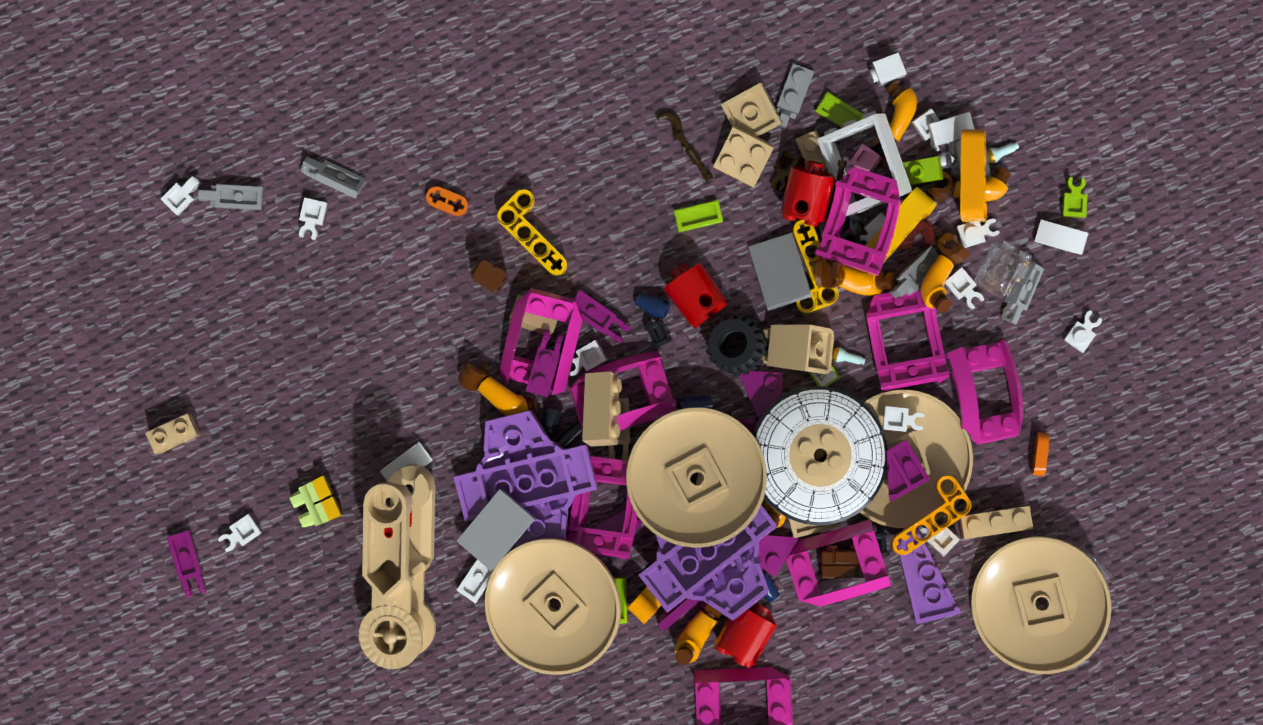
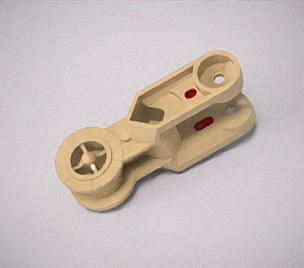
M418 464L405 465L394 472L388 482L376 484L369 489L363 503L362 576L372 587V610L361 622L359 641L364 654L369 660L385 669H399L409 665L420 653L430 646L436 632L434 615L424 602V575L434 558L435 482L430 471ZM407 484L413 486L414 490L412 493L406 487ZM387 498H390V506L386 504Z

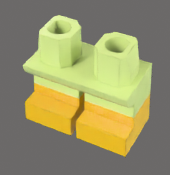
M325 475L299 487V491L289 497L294 508L303 504L307 506L309 512L298 516L302 527L314 524L318 526L343 516L335 496L316 504V502L334 494Z

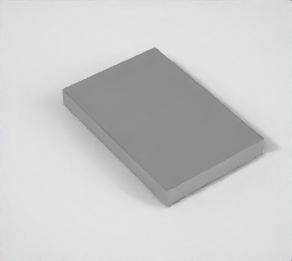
M792 233L749 246L768 311L812 297Z
M501 488L464 531L457 542L490 571H493L534 522L536 517Z

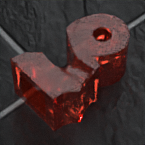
M920 221L897 249L906 250L911 248L916 235L923 236L924 244L935 246L932 222Z

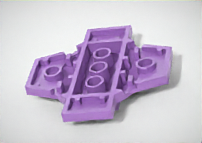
M532 410L487 420L485 422L484 458L478 464L476 471L453 477L465 521L475 519L501 488L536 517L534 522L514 544L515 548L526 542L542 538L566 540L568 508L574 501L575 496L599 489L587 444L567 449L550 440Z
M761 505L756 516L744 530L733 538L714 546L684 547L670 543L656 535L659 542L657 561L640 573L639 577L667 613L684 599L706 602L733 621L770 592L758 560L759 542L778 526Z

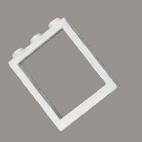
M875 111L864 114L862 115V120L857 122L855 119L845 122L843 124L844 128L839 130L837 128L829 129L824 132L825 136L817 139L828 172L835 175L836 180L839 168L837 166L838 160H841L836 142L875 126L892 177L897 181L900 196L912 192L885 113L876 114ZM852 192L846 216L859 214L885 202L869 197L856 202Z

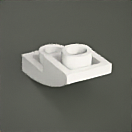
M970 112L928 124L933 146L961 139L962 130L974 129Z
M1041 220L1034 242L1082 255L1088 232Z
M418 442L380 470V473L388 482L392 474L405 465L418 464L425 467L433 460L421 443Z

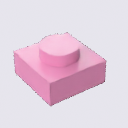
M862 143L850 163L859 169L873 172L881 161L882 156Z

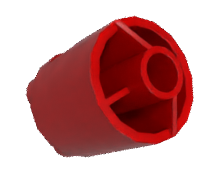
M806 160L805 167H790L780 210L783 213L782 218L795 221L796 218L803 219L804 224L810 226H818L821 222H825L835 175L823 171V163ZM802 200L808 203V209L802 206Z
M701 262L688 269L685 263L676 267L669 273L674 280L663 288L689 326L692 325L694 329L710 318L709 313L714 316L728 305L726 297ZM699 301H702L705 307L702 306Z
M756 602L735 620L732 621L728 618L715 640L716 644L713 648L731 657L734 655L732 660L742 666L751 668L752 665L756 664L778 625H776L771 611Z

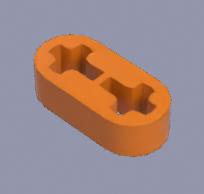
M432 187L426 194V200L430 206L451 215L462 216L468 210V202L464 197L441 187ZM437 191H440V196L446 199L445 203L439 200L433 203V198L430 197L431 194H436ZM449 200L455 203L458 200H462L463 210L459 209L455 212L454 207L448 204Z
M1037 432L1032 475L1042 477L1045 475L1050 442L1049 433Z

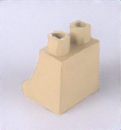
M771 325V328L763 329L766 335L764 340L769 342V350H766L767 355H763L761 359L767 366L826 375L830 372L834 343V332L832 329L815 325Z

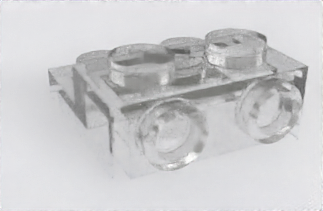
M1006 240L1003 243L993 241L974 282L1003 302L1010 303L1019 284H1026L1036 264L1031 261L1032 256L1021 250L1019 253L1015 251L1017 246Z

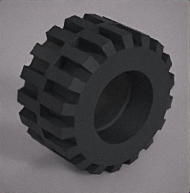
M728 315L729 318L722 317L719 324L715 322L712 325L714 330L708 331L707 335L710 338L705 339V344L708 345L706 353L710 355L709 360L717 368L733 375L749 374V370L755 371L758 369L756 365L763 363L762 356L767 355V351L764 350L765 347H768V342L764 340L766 337L765 333L760 330L761 327L743 316ZM744 333L747 338L745 351L738 357L730 358L726 352L729 338L734 334Z

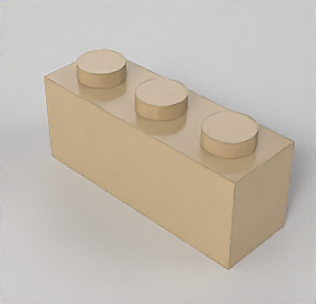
M613 372L585 373L582 441L590 446L617 445V437L620 435L618 415L621 412L619 392H621L622 384L619 377Z
M1030 506L968 514L959 519L961 539L1033 529Z

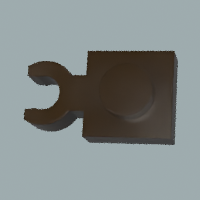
M783 151L775 169L778 177L772 181L771 187L785 193L790 167L803 166L805 159Z

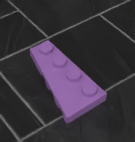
M915 529L916 536L922 538L919 531ZM910 532L907 533L909 536L907 540H898L899 545L897 549L905 550V544L909 541H913L914 544L916 543L911 537ZM925 543L909 554L899 555L916 624L961 614Z

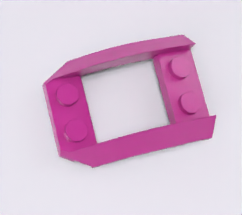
M853 167L847 172L846 176L835 183L836 190L832 207L821 236L822 241L815 254L828 261L839 262L867 272L870 275L879 276L899 215L901 200L898 184L894 179ZM852 192L888 203L886 218L876 249L839 238L846 219Z
M531 288L515 303L499 375L506 383H508V380L528 384L534 360L515 356L525 312L569 323L559 367L556 369L551 386L552 395L566 390L583 318H581L576 299Z
M921 288L911 295L905 293L902 297H897L896 299L890 292L874 295L866 317L881 390L893 391L896 388L937 381V384L950 376L946 365L936 310L924 304L920 293ZM923 312L931 357L888 365L879 320Z
M1002 339L997 343L966 349L960 347L947 353L946 358L950 360L953 369L951 373L959 398L962 420L961 430L965 429L977 445L1019 436L1024 417L1023 398L1017 367L1008 342ZM1003 367L1010 390L1012 413L979 419L977 395L972 372Z
M656 350L610 362L584 372L569 390L582 432L585 373L613 372L616 374L633 368L638 369L649 406L618 415L620 431L658 420L676 411V399L673 400L660 360L662 356Z
M590 456L597 482L627 486L626 473L628 461ZM628 490L622 533L586 528L590 492L576 495L572 503L567 540L583 546L593 554L620 557L622 560L629 558L636 529L637 514L631 504Z
M870 519L799 540L786 559L798 599L805 603L824 606L891 586ZM852 538L865 582L821 594L808 550Z
M773 667L695 670L693 683H695L697 725H722L720 682L767 680L769 725H792L791 677Z

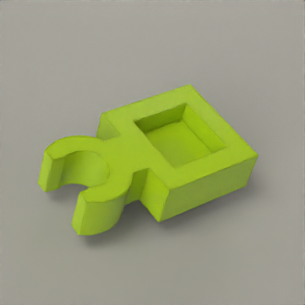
M1069 177L1067 187L1070 193L1063 194L1062 217L1086 218L1088 194H1081V190L1086 184L1085 178H1081L1079 187H1075L1072 184L1073 177Z

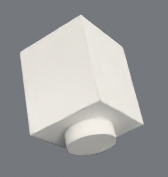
M899 53L873 62L871 65L872 69L869 70L872 81L874 83L877 82L879 87L901 79L907 74Z

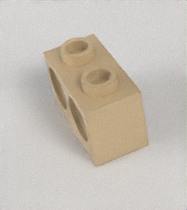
M185 414L145 433L154 454H161L201 435L192 414Z

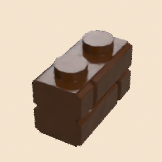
M486 260L480 263L476 262L470 272L476 284L486 288L495 295L499 294L508 278L505 271L494 267L493 264Z
M839 545L826 546V550H821V578H864L855 546L849 545V550H840Z

